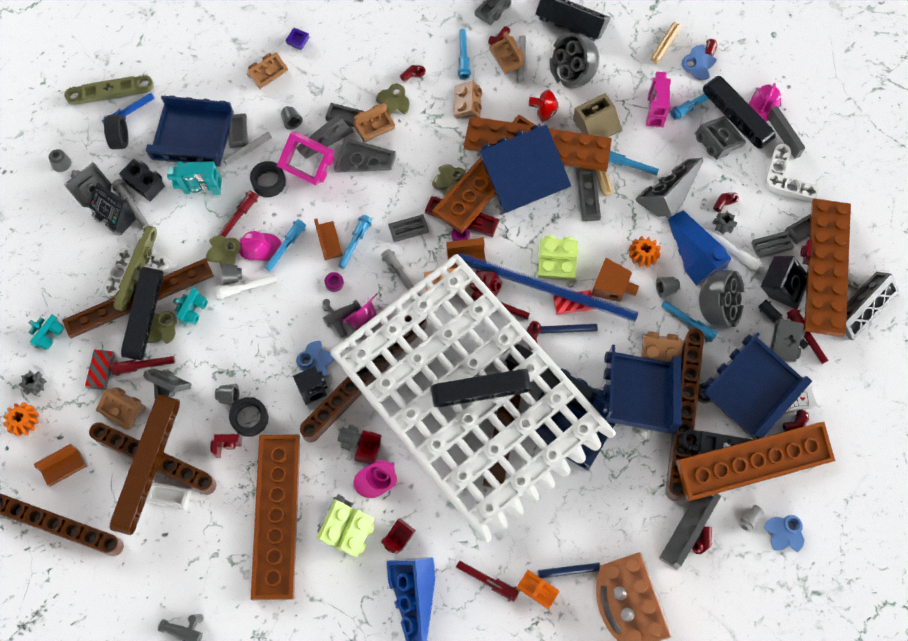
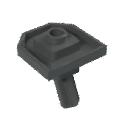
M94 162L82 171L72 170L71 179L64 184L66 189L82 207H89L95 185L98 182L110 191L112 187L111 182Z
M150 369L145 370L143 374L147 381L154 384L155 399L158 395L172 398L176 392L188 390L192 386V383L174 376V373L169 370Z

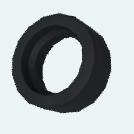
M121 114L107 115L104 120V134L107 145L112 150L127 148L129 136L124 116Z
M264 161L258 163L250 172L252 187L262 197L276 196L283 191L286 185L283 169L277 167L275 162ZM266 172H274L279 177L274 185L263 187L258 184L257 180L260 175Z
M254 397L239 399L232 405L229 411L231 426L238 434L244 437L259 435L268 424L269 415L266 407L260 400ZM248 406L256 407L260 412L259 422L250 428L242 427L237 420L239 412Z

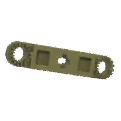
M142 74V76L139 75L137 77L130 76L83 84L78 87L72 86V88L66 89L64 97L69 104L78 105L147 93L153 89L154 83L150 76ZM144 81L149 82L147 86L145 85V87L140 86V84ZM74 93L79 94L78 96H76L77 98L75 99L70 98V96Z
M146 226L143 230V237L138 241L119 285L120 290L114 297L116 300H113L115 301L113 307L116 310L124 311L128 306L133 291H136L141 268L145 266L147 259L152 254V247L157 237L156 227Z

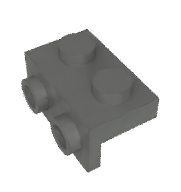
M484 0L475 10L474 16L492 25L495 20H499L502 12L510 7L512 1Z

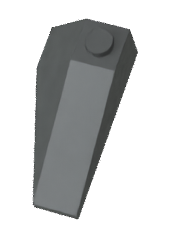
M703 158L685 160L672 170L671 175L658 179L659 183L653 188L648 186L635 199L636 202L657 217L668 218L674 216L683 205L704 161Z

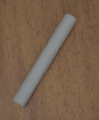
M521 35L519 48L522 50L524 58L523 66L518 68V82H524L526 36Z
M266 132L223 159L224 163L228 166L271 139V134Z

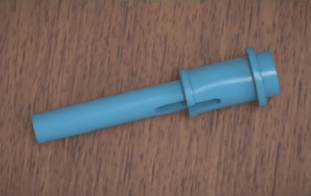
M460 29V58H458L459 70L457 74L460 79H468L471 75V70L469 69V57H467L466 30Z
M703 94L692 101L688 100L678 107L674 106L670 114L673 119L679 120L683 115L693 111L694 107L709 98Z
M610 149L609 162L620 166L626 165L657 176L658 168L625 158L626 155L612 152Z
M362 215L358 218L359 222L352 232L353 237L338 264L339 268L345 269L359 240L363 239L367 228L372 225V219L369 216Z
M299 219L293 221V226L284 236L285 240L264 267L266 270L271 271L290 244H294L301 232L306 230L304 222Z
M666 300L661 305V307L691 326L692 329H700L704 334L706 342H712L717 336L716 329L712 330L700 322V320H694Z

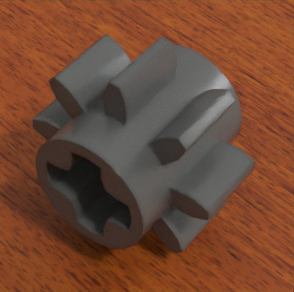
M728 211L723 214L718 212L712 222L716 224L715 231H719L722 235L726 232L731 234L737 225V222L734 221L735 215L728 213Z
M29 370L27 374L21 376L22 383H19V386L24 388L23 392L28 395L31 392L37 396L38 392L44 391V383L47 381L42 378V374L39 371L34 374Z
M349 424L348 429L344 427L341 429L337 441L341 442V448L350 451L351 447H358L361 441L358 427Z

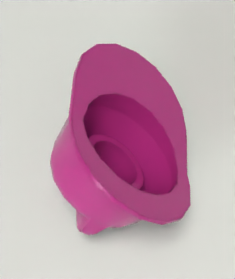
M776 83L772 85L766 84L754 92L749 105L765 121H768L767 115L771 108L779 107L781 104V93L776 87Z
M250 231L239 241L241 244L239 254L248 260L269 261L282 242L273 234Z
M378 293L360 310L346 318L342 323L348 322L357 331L377 314L372 300Z
M378 460L365 467L355 475L353 480L355 490L363 497L375 498L392 489L397 483V475L394 469L395 464L385 460Z

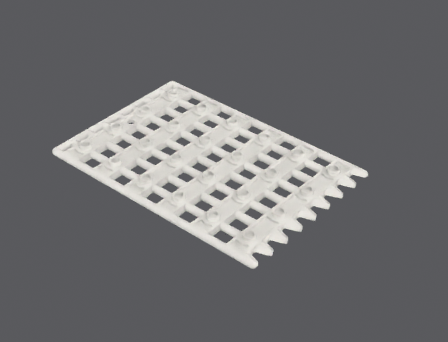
M458 254L445 261L330 352L339 366L485 543L491 540V534L487 526L488 523L500 530L507 527V520L503 513L504 510L514 516L522 515L523 507L519 497H523L531 503L538 501L539 494L535 487L536 483L547 490L553 489L555 482L550 473L551 470L566 477L570 473V468L566 461L567 457L580 464L585 461L586 456L581 447L582 444L596 451L601 447V442L597 436L598 431L609 438L614 437L616 434L608 422ZM456 263L458 267L449 273L447 270ZM441 275L443 279L434 285L432 281ZM472 282L483 293L475 302L464 290ZM427 287L428 291L419 297L417 293ZM456 294L468 305L461 313L449 302ZM411 298L413 302L404 309L402 305ZM441 306L453 317L445 325L434 314ZM396 310L398 314L391 320H388L386 317ZM497 310L508 322L501 330L489 319V316ZM406 316L412 318L410 322H406L404 319ZM426 318L438 329L430 337L418 325ZM381 322L383 326L373 332L371 329ZM482 322L493 334L486 342L473 330ZM411 330L423 342L415 349L403 338ZM365 334L367 338L360 344H357L356 341ZM467 334L478 346L470 355L458 342ZM522 339L534 351L527 359L514 347ZM395 342L408 354L399 362L388 350ZM350 347L352 350L342 357L340 353ZM450 347H453L463 358L455 367L443 354ZM508 351L520 364L513 370L528 369L530 382L534 380L546 395L536 402L528 392L520 394L530 406L523 414H520L509 401L515 395L475 401L465 409L460 404L452 405L451 407L458 415L448 422L436 407H433L430 387L422 391L412 378L422 371L432 385L484 376L487 374L483 370L492 363L500 372H507L509 370L499 358ZM380 354L392 366L383 374L372 362ZM435 359H438L448 371L440 379L428 367ZM365 366L376 378L368 386L356 374ZM548 368L561 381L553 389L540 376ZM405 383L417 396L408 404L396 391ZM389 396L401 408L393 416L381 404ZM574 398L587 411L579 420L566 406ZM502 406L515 419L507 427L494 414ZM558 411H561L572 424L565 432H562L551 419ZM430 413L442 426L434 434L421 421ZM487 418L499 431L491 440L478 426ZM544 423L557 437L549 445L536 432ZM414 426L426 438V441L418 447L406 435ZM471 431L484 445L475 453L463 440ZM528 436L542 450L534 458L520 444ZM455 444L468 457L461 465H458L447 452ZM513 449L526 463L518 471L504 457ZM439 457L452 470L444 479L431 465ZM497 462L510 475V478L502 484L489 471ZM481 475L495 489L486 498L473 484ZM466 488L478 501V504L470 511L457 497Z

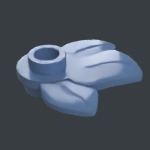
M698 45L691 50L690 55L683 58L682 68L686 72H691L696 79L706 80L710 78L708 69L716 63L717 59L705 54V45ZM688 61L693 62L692 67H689L687 65Z
M321 341L309 343L305 351L301 352L296 358L297 366L301 370H307L315 366L317 372L322 371L324 377L328 375L325 367L334 361L329 351L322 350ZM305 359L310 360L308 364H304L303 361Z
M797 516L773 517L765 523L764 529L773 534L771 545L774 550H783L788 546L796 552L802 549L804 545V537L801 533L803 524ZM789 522L794 524V529L789 528Z

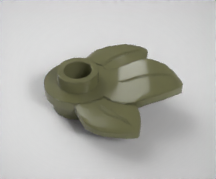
M392 84L388 89L380 91L376 97V102L387 105V113L389 115L397 109L403 114H407L409 110V99L405 96V89L401 84ZM398 89L399 93L394 94L393 91Z
M449 164L442 165L438 168L440 174L434 178L432 186L444 189L446 196L466 174V171L463 168H454Z
M218 235L209 240L213 247L206 254L207 261L220 262L221 269L222 264L234 265L236 263V255L241 250V244L237 239H227L224 236ZM230 244H234L232 249H228Z
M166 311L161 314H154L148 343H157L163 340L168 344L174 339L176 334L174 327L177 324V318L174 313ZM167 319H171L168 324H165Z

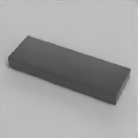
M772 107L767 115L768 120L784 144L790 147L794 159L799 158L806 147L779 107Z
M577 170L582 221H599L601 213L596 171Z

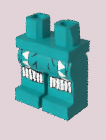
M177 162V167H168L167 178L172 180V187L174 189H182L184 194H190V191L193 193L212 191L213 195H221L222 178L214 162Z

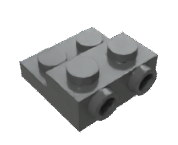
M725 116L701 124L694 133L696 140L702 143L707 148V153L716 160L728 156L732 150L743 147L746 143V140Z

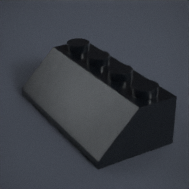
M540 0L535 13L541 21H552L556 27L562 29L567 27L571 33H582L592 41L601 38L611 19L610 16L569 0Z

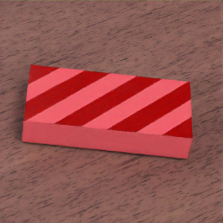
M591 290L580 291L581 294L583 293V296L584 294L592 296ZM553 296L556 315L594 310V308H590L588 305H581L579 302L576 303L572 302V300L563 299V297Z

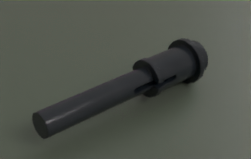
M766 299L758 306L759 312L762 311L773 324L776 320L783 319V315L771 304V301ZM803 339L800 340L799 346L804 350L809 344Z

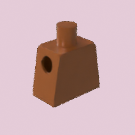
M605 258L593 287L592 296L620 302L624 293L636 296L639 286L629 282L632 275L630 270Z

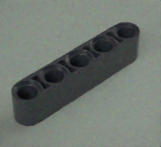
M716 76L703 86L704 94L756 148L762 149L775 139V131L724 78Z
M149 267L141 268L121 348V357L141 361L144 358L163 280V270Z
M519 344L514 345L525 359L533 354V352ZM510 353L505 358L507 364L508 362H513L516 367L520 365ZM549 368L540 375L551 389L561 382ZM564 373L592 404L597 394ZM576 398L568 403L582 412H587Z
M519 369L437 383L430 386L433 407L439 408L527 393L532 390L528 369Z

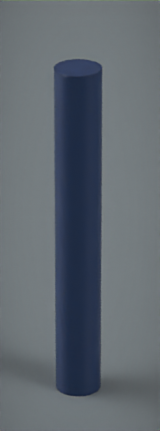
M597 324L541 326L540 334L598 331Z
M600 563L537 570L540 578L596 572L600 569Z

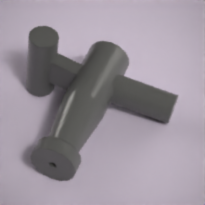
M324 299L322 309L328 311L329 314L323 317V321L327 327L334 325L342 338L347 335V332L340 321L356 310H360L361 306L357 300H354L352 304L334 311L330 306V300Z
M202 614L190 615L188 617V622L190 623L188 628L168 623V620L162 619L159 623L158 631L162 633L165 631L183 641H201L203 634L194 629L197 623L203 621L204 617Z

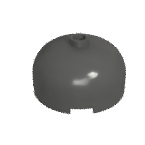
M566 33L560 36L553 45L555 48L553 56L550 58V70L557 83L561 81L565 87H580L587 84L593 79L599 67L597 46L589 37L583 34ZM559 63L570 64V65H563V66L561 67V69H560V76H561V78H560V77L558 76V74H557V67H558ZM562 79H570V80H575V81L572 82V83H569V82H566V81H564V80H562Z
M715 271L708 275L701 285L699 292L700 311L704 319L713 326L724 328L736 327L741 319L744 305H741V292H744V284L738 271Z

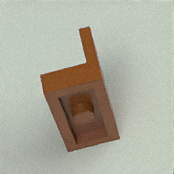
M314 219L324 260L341 257L342 251L334 221L319 224L318 219Z
M484 238L446 242L448 259L455 254L460 253L461 255L463 253L464 255L465 253V256L467 254L469 258L474 256L473 259L476 257V260L478 258V261L480 259V261L482 260L483 262L485 260L486 262ZM455 263V264H454L452 267H450L449 269H451V268H457L458 265Z
M72 444L34 463V467L42 473L49 487L87 467L79 449Z

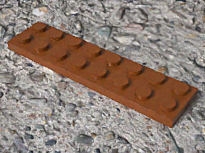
M518 115L512 121V123L535 126L534 123L521 115ZM481 157L432 210L434 216L461 234L496 195Z
M470 116L464 141V150L479 152L481 151L480 147L484 145H496L498 140L505 137L509 140L514 138V134L522 130L525 133L531 131L530 128L533 126ZM548 128L563 165L607 172L612 138Z
M815 198L811 202L809 240H812V252L807 268L805 332L844 337L846 335L851 203Z
M818 422L676 460L686 500L692 501L835 461L825 422Z
M299 434L259 435L250 597L252 601L294 600L300 462Z

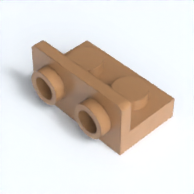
M277 52L274 54L268 53L262 58V62L258 64L255 62L248 67L247 76L252 78L259 89H262L289 70Z
M115 387L105 390L95 411L126 430L132 429L139 412L145 411L146 406L141 403L140 399L125 394L126 392L121 388Z

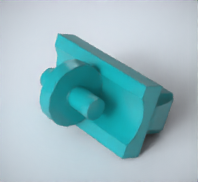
M193 287L188 296L183 294L181 299L175 298L173 300V303L177 305L174 311L178 313L176 318L180 320V324L184 326L187 323L196 325L200 316L194 312L195 308L205 309L208 304L207 298L200 295L199 291Z
M53 314L44 324L45 320L41 317L37 322L33 320L28 322L32 326L28 333L31 335L35 334L30 341L33 347H39L47 351L53 344V341L48 339L46 335L51 331L59 336L65 329Z

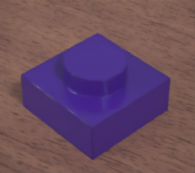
M293 28L286 38V44L302 50L310 38L309 33Z

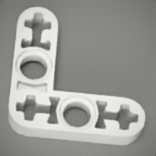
M778 144L770 160L765 179L766 189L801 201L812 202L813 198L816 199L819 194L818 187L814 184L785 176L791 149L786 144ZM780 151H783L784 155L779 159ZM773 165H780L782 171L775 170ZM787 185H794L796 187V191H790L787 188Z
M121 248L118 250L103 286V292L109 299L114 298L120 290L119 285L123 276L115 277L116 271L124 270L125 274L135 249ZM152 253L144 267L163 270V274L169 272L171 265L165 256ZM127 254H128L130 257H129V258H125V260H124L122 257H123V256L125 257V256H127ZM164 262L165 266L160 268L157 266V264L161 265ZM115 287L116 291H112V293H110L109 290H113Z

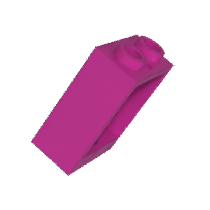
M295 131L290 133L277 167L307 182L318 185L321 182L323 183L327 177V172L325 171L334 160V156H332L334 150ZM298 143L324 154L315 177L289 165Z

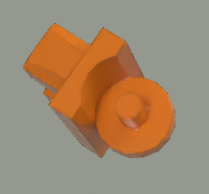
M529 570L526 571L516 587L548 610L560 592Z

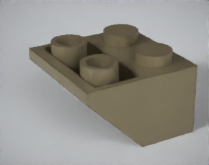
M606 93L575 107L573 121L583 134L610 137L622 131L616 108Z

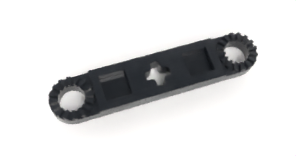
M693 429L685 430L679 436V443L683 449L702 453L724 448V443L732 446L753 440ZM688 434L692 435L694 439L692 445L687 444L685 440Z

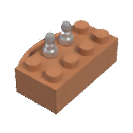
M638 552L600 565L596 584L597 604L603 622L617 641H662L671 638L669 626L642 554ZM602 586L607 587L609 608L613 618L621 628L620 634H617L612 628L604 612L601 599Z

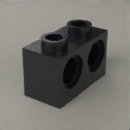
M133 159L119 175L126 182V185L151 202L165 187L162 182L163 177L158 172L149 170L150 168L141 161L139 163Z
M315 366L293 376L305 405L327 396L325 391L328 388L322 371L317 372Z

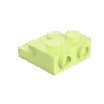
M546 235L544 238H541L538 278L575 281L578 241L574 240L573 237L555 239L553 235Z
M334 500L316 539L350 556L358 557V554H362L365 550L366 543L364 541L366 536L370 535L374 530V518L338 500Z

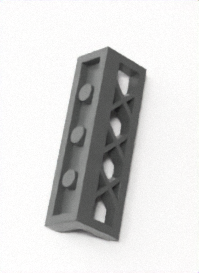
M876 271L847 302L846 334L850 340H854L900 291L891 273ZM890 285L891 291L886 295L887 287ZM879 296L878 305L874 307L875 300ZM868 309L867 316L863 319L864 311ZM856 321L855 329L852 331L850 326Z
M717 493L713 496L710 495L691 501L659 557L660 560L676 570L683 565L721 495Z

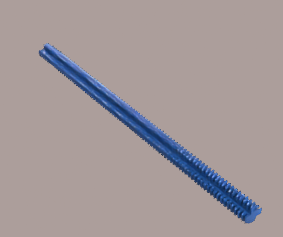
M460 253L458 254L471 268L495 272L498 277L507 278V280L513 282L516 281V283L545 291V293L554 294V296L556 295L560 298L563 297V299L565 298L569 301L572 300V302H579L581 305H588L590 308H597V310L599 309L602 312L604 310V312L606 311V313L611 315L613 313L617 317L620 315V318L629 319L631 322H635L637 319L638 311L632 310L631 312L629 308H622V306L620 307L617 304L615 306L611 302L608 304V301L606 303L604 300L601 302V299L600 301L599 298L593 297L592 299V296L590 297V295L586 294L583 296L581 292L576 294V291L574 292L572 289L567 291V288L565 289L563 286L558 288V285L556 286L554 283L549 285V282L547 283L545 280L540 282V279L538 280L536 277L531 278L530 276L529 278L527 274L522 275L521 273L520 275L518 271L512 270L511 272L509 268L508 270L507 268L504 269L505 267L502 269V266L501 268L500 265L499 267L496 264L493 266L491 262L489 264L485 260L482 262L479 259L478 261L476 257L473 259L474 256L469 258V255L467 257L465 253L464 255L463 253L461 255Z

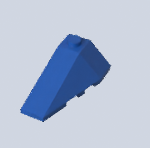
M684 210L668 218L670 229L679 248V255L684 263V270L696 286L702 283L711 273L727 268L731 257L721 244Z
M434 558L386 561L388 583L390 589H394L397 600L394 603L396 609L399 608L402 615L401 626L406 641H427L435 586Z

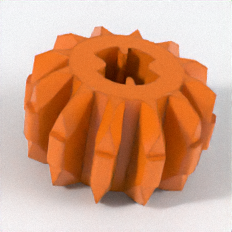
M643 236L639 240L634 239L629 247V258H634L633 264L638 262L639 267L645 264L647 268L651 264H656L657 259L661 255L659 252L661 248L656 245L657 240L650 241V236L647 239H644Z
M22 402L21 405L14 403V408H7L9 413L3 415V418L6 420L3 422V425L10 434L20 437L23 433L26 436L29 435L30 429L36 431L34 424H39V420L36 418L40 415L32 405H28L25 402Z

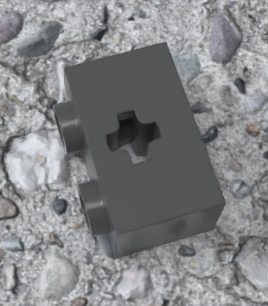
M784 319L775 321L770 349L783 361L796 362V359L800 358V340H803L805 335L803 323ZM788 338V340L791 341V344H787V342H785L784 339Z

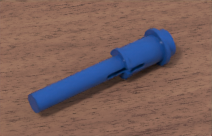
M149 93L125 109H118V111L111 115L121 114L126 119L127 115L155 98L152 93Z

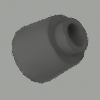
M286 106L282 109L281 118L286 129L292 130L301 125L303 119L295 108Z
M60 149L51 151L48 156L50 164L56 172H64L71 166V159Z
M222 264L223 285L239 282L238 279H242V268H238V265Z
M658 277L656 279V290L661 298L675 294L680 289V282L675 277Z
M237 384L219 386L215 390V399L219 403L233 405L239 400V386Z

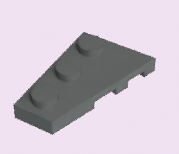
M337 114L308 138L329 147L354 131ZM303 144L296 148L306 159L318 153Z
M345 138L334 172L391 170L397 153L393 150Z

